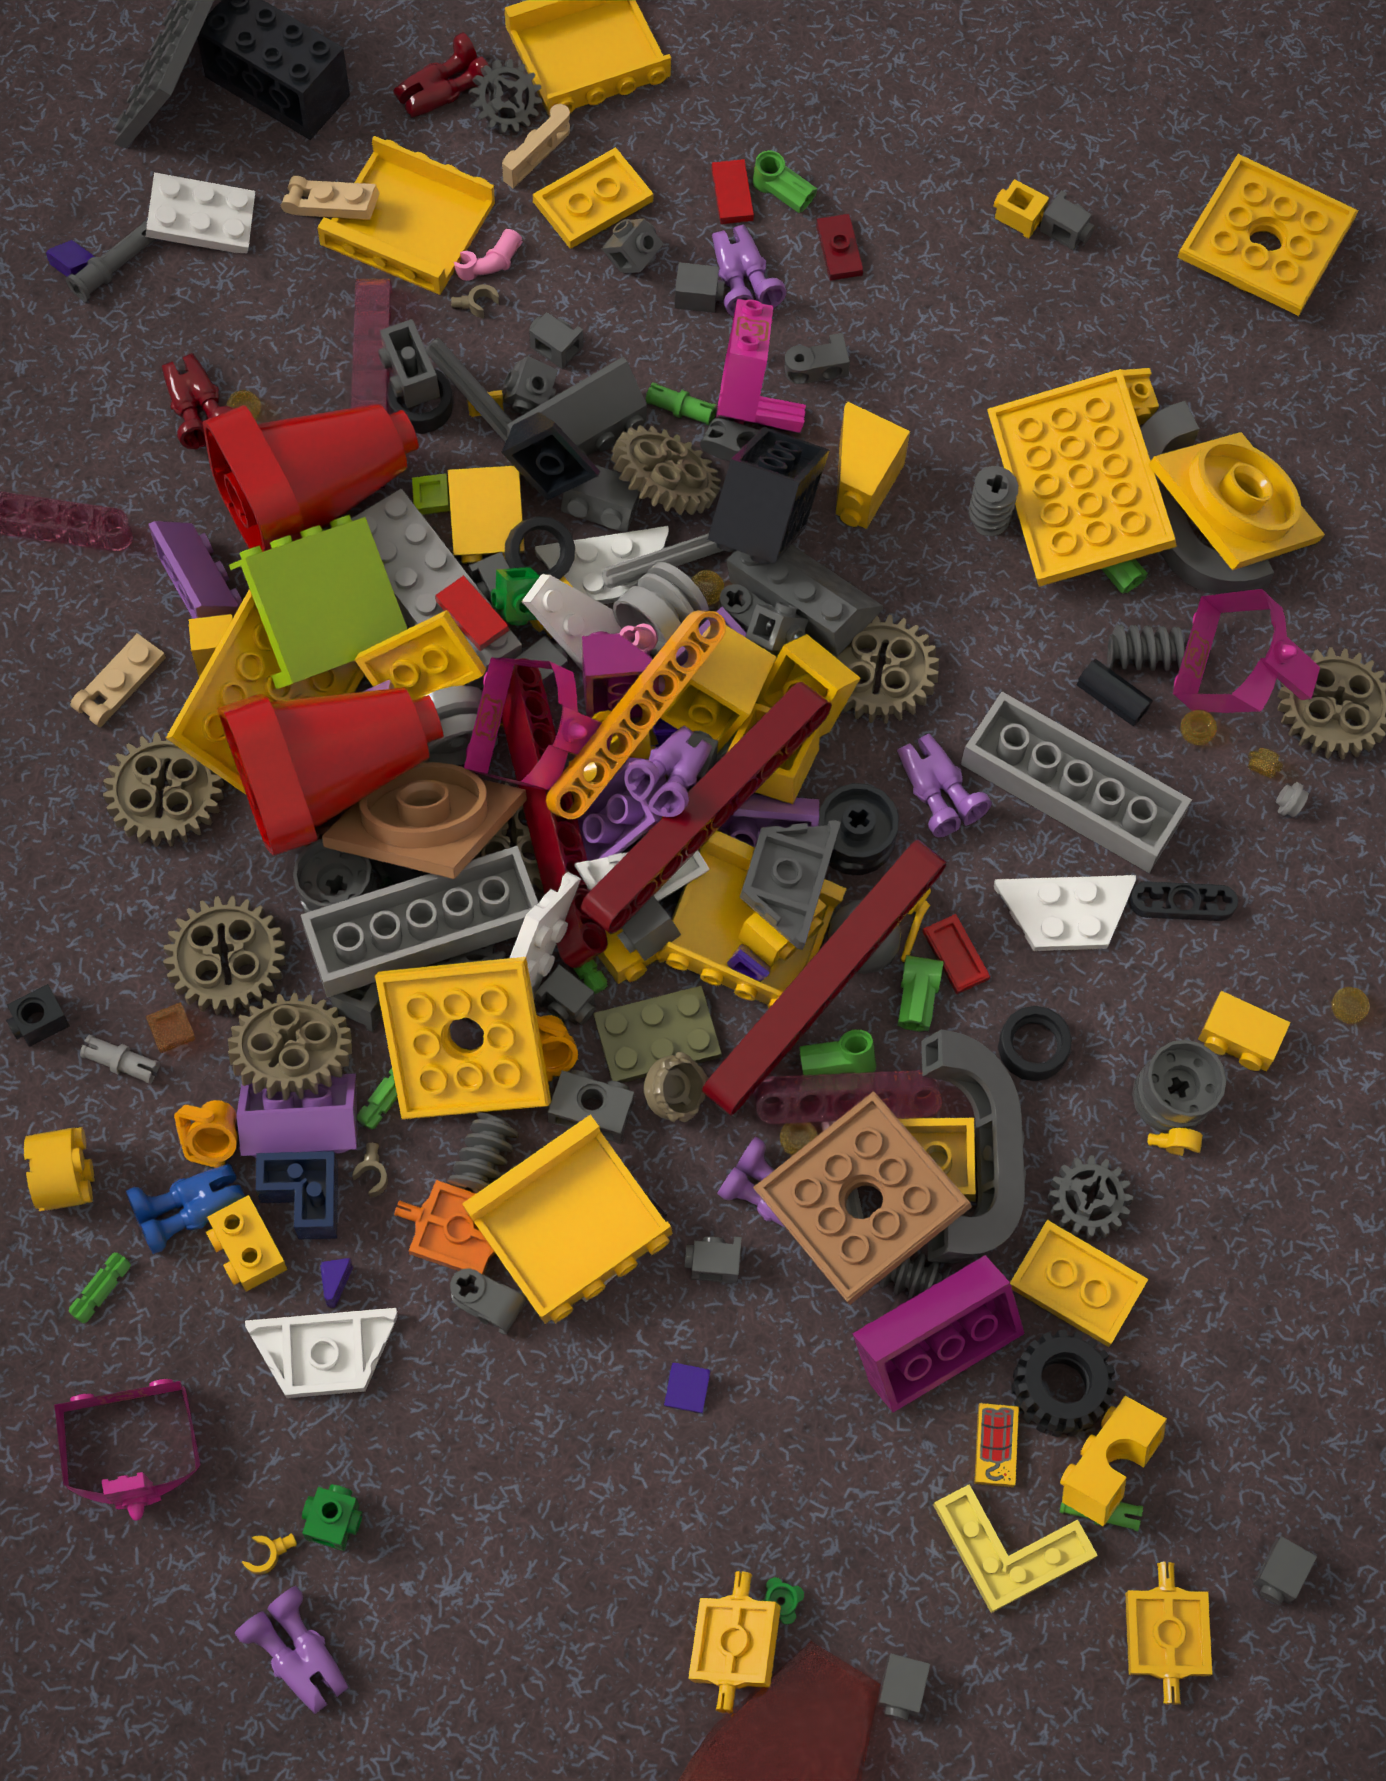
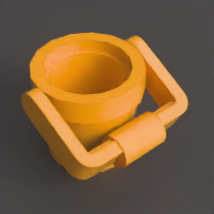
M552 1015L537 1016L547 1079L552 1081L553 1076H559L561 1071L568 1072L574 1067L578 1059V1049L573 1037L569 1035L560 1018Z
M213 1100L206 1102L201 1108L183 1105L174 1114L179 1141L187 1160L217 1168L223 1166L225 1161L234 1154L238 1143V1133L236 1131L237 1114L229 1103Z

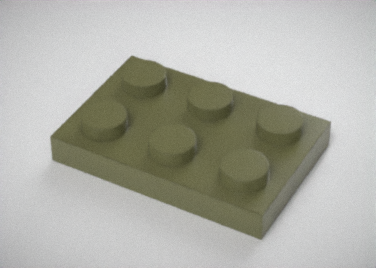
M702 986L593 1013L611 1081L625 1083L644 1078L657 1060L665 1056L676 1055L677 1052L689 1055L697 1064L718 1059L722 1056Z

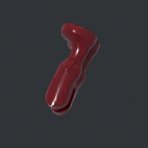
M464 32L454 37V53L443 64L431 63L394 88V95L400 103L405 104V110L411 118L428 113L447 103L450 104L458 99L460 92L478 87L472 80L476 75L484 77L481 68L489 65L482 56L477 58L475 48ZM463 71H466V72L463 73L461 76H459V77H457V78H455V79H450V80H448L449 77L454 76V75H456V74H458V73H461V72H463Z
M191 353L182 357L186 366V373L181 375L173 361L162 365V371L172 400L170 407L177 415L184 418L185 421L177 430V438L183 447L198 449L206 446L203 421H201L198 415L197 406L202 407L208 419L234 408L230 406L219 407V388L211 382L199 360Z

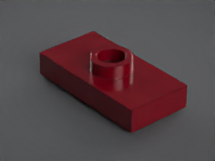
M844 214L816 219V227L829 280L863 276V266L850 215Z

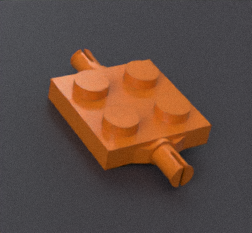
M436 1180L429 1198L423 1203L421 1208L399 1200L394 1216L415 1222V1235L409 1248V1254L457 1271L470 1268L484 1275L488 1262L495 1252L462 1204L477 1193Z

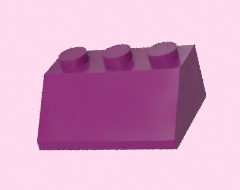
M599 631L589 636H582L583 689L586 716L590 718L600 711H612L653 660L619 633L609 634L608 632ZM659 676L653 682V690L657 695H659ZM639 704L632 707L630 718L642 717L643 712Z

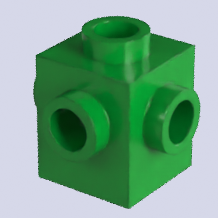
M531 567L496 569V589L491 591L492 608L508 624L525 625L528 623V620H537L522 602L540 577Z
M330 1484L329 1489L318 1487L315 1497L308 1496L302 1512V1519L306 1520L302 1534L307 1541L345 1551L350 1534H357L363 1517V1511L358 1510L359 1503L357 1499L351 1497L352 1490ZM331 1512H338L335 1517L327 1518Z

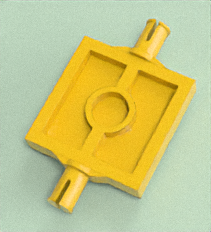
M1166 1562L1157 1563L1159 1587L1149 1591L1128 1590L1125 1593L1129 1675H1151L1158 1679H1163V1704L1170 1705L1172 1703V1705L1181 1704L1180 1679L1188 1676L1212 1675L1208 1592L1186 1591L1175 1587L1174 1563L1168 1562L1166 1564Z
M740 1571L735 1572L733 1595L720 1599L700 1598L688 1679L694 1683L715 1684L719 1687L716 1711L721 1713H733L736 1689L746 1686L770 1687L781 1606L776 1602L756 1601L750 1598L749 1591L752 1574L744 1571L742 1573Z

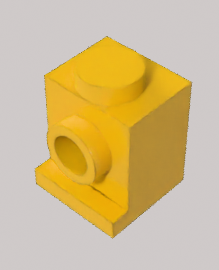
M1014 179L1007 190L1002 189L994 201L993 207L997 208L995 219L1023 233V236L1029 239L1042 221L1043 213L1048 206L1049 197Z
M1150 368L1122 370L1138 424H1144L1159 408L1149 379L1152 374Z

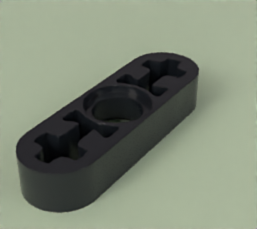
M1145 881L1134 887L1129 904L1135 914L1145 918L1224 921L1229 919L1235 912L1238 905V897L1233 889L1225 885ZM1143 892L1149 893L1151 899L1159 900L1162 899L1164 892L1168 893L1166 899L1167 908H1162L1164 901H1153L1150 907H1146L1144 901L1138 899L1142 897ZM1177 894H1186L1192 899L1193 907L1189 910H1181L1174 904L1173 897ZM1200 894L1205 895L1203 902H1213L1216 896L1219 895L1222 896L1223 902L1229 904L1225 906L1224 910H1218L1217 904L1206 903L1203 910H1199L1201 904Z

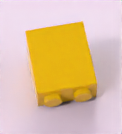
M847 402L844 407L840 436L836 515L840 516V519L849 526L857 527L859 525L867 529L905 464L910 431L850 402Z
M514 466L448 470L454 557H461L462 563H476L483 560L482 556L495 555L502 552L505 558L506 539L510 531L522 521L519 471ZM524 537L520 544L519 553H525Z
M711 625L703 633V637L709 634ZM726 625V633L723 639L660 718L677 729L685 725L691 731H702L709 734L713 739L718 740V754L751 714L776 656Z

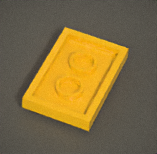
M616 147L533 194V203L570 249L653 202L652 191Z
M447 610L358 653L355 658L356 663L373 687L390 679L394 688L405 687L412 700L421 698L436 690L451 686H463L482 677L486 671V667Z
M1047 1220L1010 1284L1013 1291L1105 1346L1110 1347L1148 1279Z

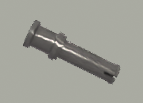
M147 221L141 223L138 228L101 257L90 258L87 261L88 265L76 275L70 274L66 277V283L70 290L83 302H87L91 298L90 294L102 284L108 285L112 282L114 272L153 241L157 240L145 237Z

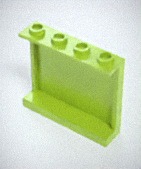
M350 515L329 522L331 529L322 531L321 526L318 525L301 531L302 539L292 541L290 535L270 542L272 549L262 552L260 545L239 553L241 560L229 565L230 570L242 567L281 672L271 675L276 689L355 661L358 653L407 630L366 517L352 521Z

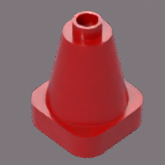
M381 404L258 424L249 409L242 405L203 421L209 464L221 498L248 549L260 545L262 552L272 549L270 542L290 535L292 541L302 539L301 531L318 525L323 530L330 525L329 522L338 519L407 469L406 454L419 449L415 430L407 414L403 410H399L389 415Z
M405 687L270 702L267 696L260 693L217 708L259 833L265 847L273 856L316 842V827L429 759L427 743L444 737L442 725L431 697L427 695L412 700Z

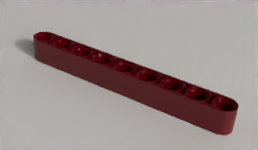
M514 665L501 718L517 781H522L539 762L548 745H553L556 732L539 668ZM518 785L519 788L526 789L527 800L523 804L544 894L550 889L558 892L562 877L567 872L581 878L565 922L568 923L567 930L561 941L557 943L562 960L570 967L580 968L604 952L608 941L605 929L581 911L582 902L590 890L574 866L575 863L587 861L577 818L566 819L557 816L548 809L546 796L549 790ZM570 791L563 794L560 799L563 811L569 810L573 805Z
M804 682L796 683L688 792L689 802L683 812L674 817H663L599 881L584 898L581 911L610 934L620 930L825 721L832 708L831 702Z
M915 840L704 1084L702 1092L730 1116L734 1115L935 883L948 863L920 840Z

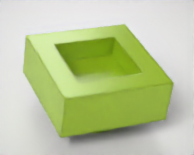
M447 473L412 478L413 503L422 515L450 511Z

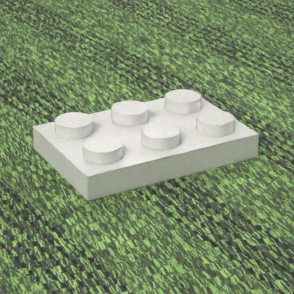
M154 172L145 237L233 253H248L255 191Z

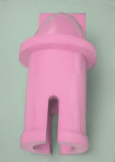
M505 229L495 247L489 249L484 258H476V255L471 251L460 252L461 260L464 264L454 262L456 274L460 279L470 281L478 275L492 274L502 269L508 270L511 266V258L523 243L521 241L522 237L512 229Z
M643 623L636 627L625 626L621 629L619 633L621 636L652 658L650 653L658 642V634L653 626Z

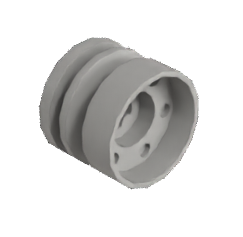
M665 562L654 564L648 570V573L638 580V586L628 589L613 604V613L621 629L625 626L636 627L643 623L650 624L655 628L658 634V642L650 653L653 657L658 654L690 613L697 610L709 611L707 601L697 585L680 569Z

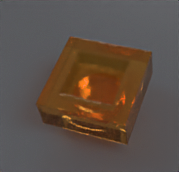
M181 1002L146 1016L160 1054L196 1040Z

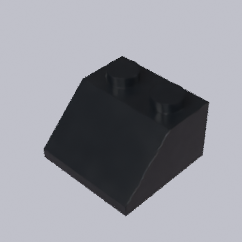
M539 412L512 426L501 452L547 501L598 477L600 474V470L554 421Z

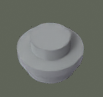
M1296 782L1292 786L1286 785L1281 790L1276 799V803L1280 805L1278 809L1279 814L1283 816L1288 814L1291 817H1295L1301 811L1309 795L1308 792L1303 790L1302 784Z

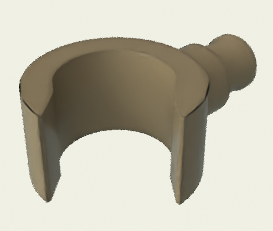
M482 284L471 289L469 295L451 297L452 308L470 309L471 313L476 317L484 318V310L475 303L476 299L486 296L499 305V295L494 287Z
M377 1143L366 1144L364 1161L355 1167L352 1174L353 1180L359 1178L367 1170H375L381 1175L380 1182L368 1192L370 1198L383 1193L388 1184L386 1170L379 1163V1145Z

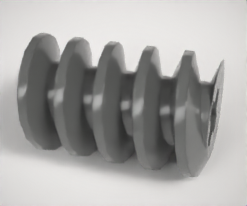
M985 467L979 471L975 478L968 515L977 532L984 536L1002 534L1011 523L1019 485L1016 477L1003 467Z
M1118 624L1115 626L1112 634L1109 635L1107 649V665L1109 669H1112L1115 660L1119 659L1122 670L1127 669L1130 660H1134L1136 670H1141L1144 660H1148L1151 671H1155L1158 661H1162L1165 671H1169L1172 662L1176 661L1178 670H1180L1184 656V638L1179 627H1173L1168 635L1166 627L1159 626L1154 635L1153 629L1149 625L1144 626L1140 634L1136 625H1130L1127 633H1125L1124 627Z
M482 1112L476 1113L479 1120H474L470 1125L473 1133L465 1137L464 1141L467 1147L459 1151V1158L462 1161L456 1162L453 1166V1171L456 1175L450 1176L447 1180V1183L474 1193H478L490 1185L488 1182L489 1178L498 1179L502 1176L500 1172L494 1169V1165L505 1166L508 1161L499 1153L500 1151L512 1152L514 1147L505 1139L506 1137L518 1138L519 1133L506 1121Z
M920 1253L913 1261L909 1257L880 1281V1288L885 1289L893 1281L894 1294L898 1296L905 1288H908L909 1301L934 1284L948 1278L952 1267L949 1266L940 1274L939 1262H932L928 1267H925V1254Z

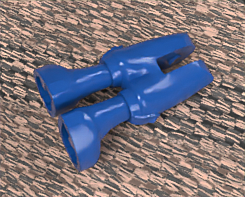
M231 1164L204 1171L187 1179H179L171 1185L170 1192L159 1196L150 1197L139 1187H132L126 1190V1195L153 1255L162 1252L166 1247L167 1240L184 1228L187 1230L203 1228L209 1222L208 1216L246 1197L240 1185H232L218 1190L236 1180L237 1176ZM184 1207L176 1215L161 1221L155 1220L174 1208Z

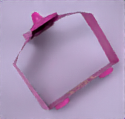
M737 299L716 417L733 418L734 422L742 425L745 421L800 433L804 424L806 405L760 396L768 358L773 306L762 304L756 300Z
M1263 589L1201 596L1197 612L1193 616V626L1181 667L1174 680L1173 694L1192 711L1220 713L1260 712L1272 693L1276 679L1281 681L1300 700L1312 699L1320 667L1287 637L1283 608ZM1270 609L1274 634L1266 657L1260 658L1252 673L1232 694H1198L1221 613Z
M491 657L488 671L483 680L484 688L471 741L466 749L467 758L464 768L513 784L550 790L563 772L568 753L577 756L602 724L578 712L574 673L550 661ZM514 665L552 669L555 673L558 687V702L562 705L560 726L553 745H548L539 762L522 781L488 774ZM613 734L607 740L608 750L610 749Z
M160 1379L149 1383V1387L94 1397V1394H81L71 1397L70 1402L54 1404L63 1485L84 1498L114 1504L116 1509H127L134 1521L142 1518L144 1506L161 1501V1495L182 1484L200 1467L187 1392L180 1381L173 1382L172 1379ZM182 1390L190 1423L196 1466L194 1471L182 1478L153 1486V1482L143 1472L137 1473V1476L132 1477L127 1475L119 1476L118 1479L111 1481L104 1479L102 1480L103 1493L76 1489L69 1486L64 1412Z

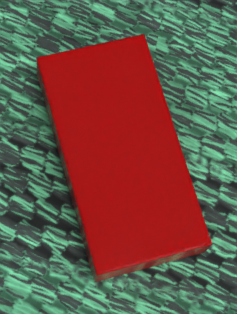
M745 159L712 162L711 170L720 224L753 221L754 213Z
M464 575L435 595L436 602L444 611L447 610L458 627L479 651H482L509 631L506 622Z
M956 914L923 928L922 932L937 960L943 961L942 969L956 994L990 979L986 967Z

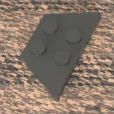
M836 820L829 821L824 826L808 827L807 823L793 824L788 828L780 826L762 827L740 894V898L800 950H803L841 824V822Z

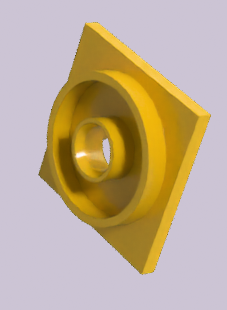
M1237 154L1180 249L1177 258L1299 316L1354 222L1359 210ZM1256 232H1268L1279 239L1281 248L1267 251L1263 245L1252 243L1250 236Z
M1242 432L1154 456L1148 464L1232 570L1315 544L1325 535L1301 506L1297 489L1286 472L1269 456L1254 448Z
M526 957L377 972L375 975L402 1119L545 1107L550 1105L551 1096ZM462 1018H469L475 1021L484 1031V1043L472 1050L459 1047L451 1038V1023Z

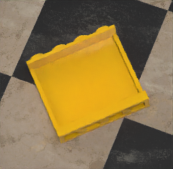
M526 0L505 7L506 29L523 64H525L528 74L533 72L535 74V77L532 79L533 85H541V89L537 93L542 99L549 117L550 109L556 104L567 106L571 113L575 108L587 104L598 105L606 98L617 94L628 95L637 87L649 83L651 85L660 84L667 77L671 76L670 54L663 56L636 0Z
M373 136V153L354 182L376 184L380 192L371 219L333 217L330 220L323 217L317 227L320 245L441 295L455 271L454 262L460 263V252L467 251L495 204L494 185L481 177H473L463 173L452 165H444L434 161L421 152L405 149L392 140H384Z
M717 830L698 850L710 870L684 886L673 914L672 921L681 935L672 942L668 941L657 956L666 959V963L672 968L682 971L687 969L699 974L700 978L708 984L715 986L722 984L733 989L738 997L749 1001L756 999L767 1004L768 1008H770L819 951L834 908L842 902L846 888L824 879L819 899L827 905L821 917L824 924L810 939L807 937L803 950L797 949L786 961L780 958L771 967L770 973L764 980L759 982L732 970L727 962L738 947L744 944L738 936L744 922L755 912L740 898L755 847Z
M591 1114L462 1203L468 1215L544 1324L550 1320L557 1323L567 1317L573 1311L571 1305L583 1297L589 1300L605 1289V1281L615 1274L618 1277H622L632 1271L638 1265L636 1260L648 1251L651 1255L659 1252L670 1242L668 1237L673 1234L671 1225L668 1221L665 1222L603 1136L599 1125Z

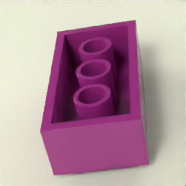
M985 1255L941 1282L934 1284L909 1301L900 1304L897 1308L875 1321L866 1324L863 1328L854 1332L853 1337L869 1383L889 1409L895 1412L1025 1333L1010 1282Z

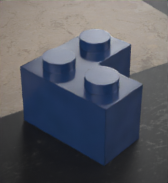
M335 1152L256 1153V1193L260 1203L294 1202V1229L299 1240L337 1239L338 1162Z

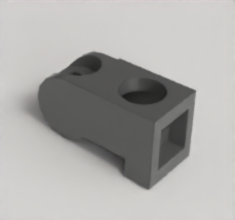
M843 333L829 335V344L812 346L810 348L796 345L787 350L784 364L786 378L795 384H805L849 377L850 360Z
M715 418L711 421L704 434L700 446L704 452L719 459L730 461L759 430L734 421L730 422L725 419Z

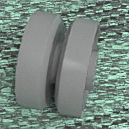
M463 685L447 687L428 694L437 710L444 737L427 743L429 759L422 763L436 762L457 766L465 764L467 758L466 749L471 741L482 690L478 687ZM496 737L494 748L498 744V737Z

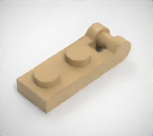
M563 104L554 105L550 109V118L537 130H532L521 146L515 151H510L505 156L502 162L503 181L510 187L514 188L569 135L570 111L567 106Z
M293 176L288 185L289 194L284 196L281 209L286 213L299 216L371 219L380 192L376 184L308 181L301 176Z
M137 633L84 690H80L71 700V707L79 713L85 712L90 716L89 719L92 723L102 727L166 658L164 652ZM100 695L106 701L98 705L94 700Z

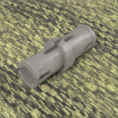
M88 1035L85 1039L89 1047L82 1045L80 1051L82 1058L108 1066L110 1071L119 1075L120 1072L146 1081L148 1084H151L155 1078L151 1071L157 1073L160 1067L159 1061L131 1052L129 1046L123 1044L116 1046L93 1035Z

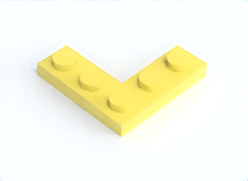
M970 1484L933 1504L991 1613L1098 1556L1078 1520L1008 1556Z

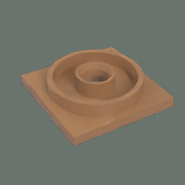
M420 763L352 805L322 836L323 846L455 879L527 800L526 789L482 780L472 771L453 764Z
M874 1091L753 1187L849 1306L972 1207L968 1199ZM861 1186H872L882 1193L883 1203L881 1208L874 1211L866 1219H858L850 1215L846 1208L850 1193Z

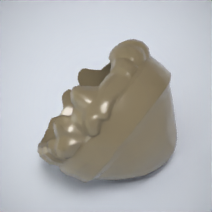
M677 1052L676 1055L660 1058L651 1066L645 1078L643 1092L648 1106L656 1115L672 1122L679 1119L681 1122L686 1123L698 1113L700 1104L705 1100L702 1088L709 1078L703 1068L693 1061L689 1055Z

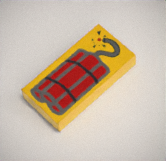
M979 1403L974 1484L1004 1487L1015 1486L1019 1407Z

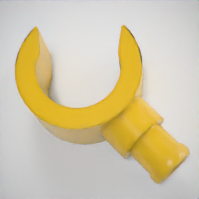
M1172 1128L1168 1133H1149L1147 1142L1149 1146L1154 1145L1159 1146V1148H1166V1151L1171 1154L1183 1156L1184 1148L1200 1153L1203 1135L1192 1129Z
M293 1533L273 1541L265 1536H253L252 1539L255 1542L270 1548V1558L261 1566H254L242 1561V1564L253 1574L262 1575L270 1572L277 1564L279 1555L287 1552V1549L297 1546Z

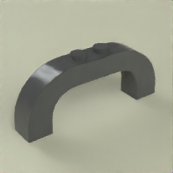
M1182 401L1155 413L1145 422L1140 430L1151 461L1154 456L1194 445L1200 428L1186 401ZM1155 474L1176 540L1177 547L1160 551L1172 571L1189 585L1215 595L1268 588L1274 575L1268 559L1232 570L1216 550L1207 547L1195 536L1179 503Z
M941 1029L921 1041L922 1077L947 1081L958 1087L971 1103L976 1128L978 1182L976 1210L972 1217L960 1216L928 1242V1261L952 1264L968 1261L995 1249L1004 1243L1017 1227L1025 1200L1026 1169L1023 1159L1025 1136L1022 1130L1019 1096L1014 1082L1002 1062L979 1041L961 1033Z

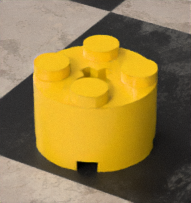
M83 1127L38 1133L25 1137L24 1160L30 1159V1172H26L32 1202L39 1211L93 1202L90 1182L95 1181L92 1160L84 1159L83 1150L86 1149V1137Z

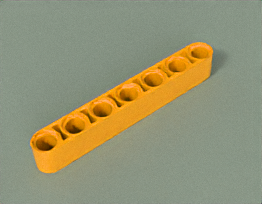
M697 610L685 618L550 788L546 796V803L548 809L553 814L566 819H576L587 811L723 639L726 633V623L719 613ZM704 618H707L711 625L710 632L706 637H703L699 632V624ZM683 646L688 652V659L683 666H680L676 660V653ZM661 675L665 680V689L661 694L657 695L653 690V682L656 677ZM639 704L643 712L642 718L638 723L634 724L630 719V711L633 706ZM616 733L620 744L616 751L610 753L607 749V740L610 735ZM593 762L596 765L597 773L593 780L587 782L583 775L584 768L587 764ZM570 791L574 798L573 805L569 810L563 811L560 799L563 794Z

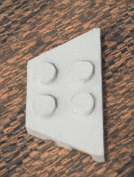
M664 526L573 540L575 544V559L569 572L564 577L573 588L602 604L615 603L628 589L638 586V580L614 588H608L602 578L604 569L664 549L669 537V528ZM559 543L535 546L536 557L542 560L549 570L556 565L560 557Z
M569 872L565 873L562 877L558 892L550 889L543 896L542 900L526 914L510 958H527L534 1000L536 997L535 992L539 989L543 976L550 972L554 964L555 957L552 953L556 943L561 941L567 930L568 923L565 922V919L581 878Z
M1136 875L995 879L994 889L1003 898L1010 910L1009 913L1025 933L1024 937L1033 951L1107 949L1135 884Z
M396 1308L247 1320L245 1321V1327L286 1398L366 1391L398 1314Z

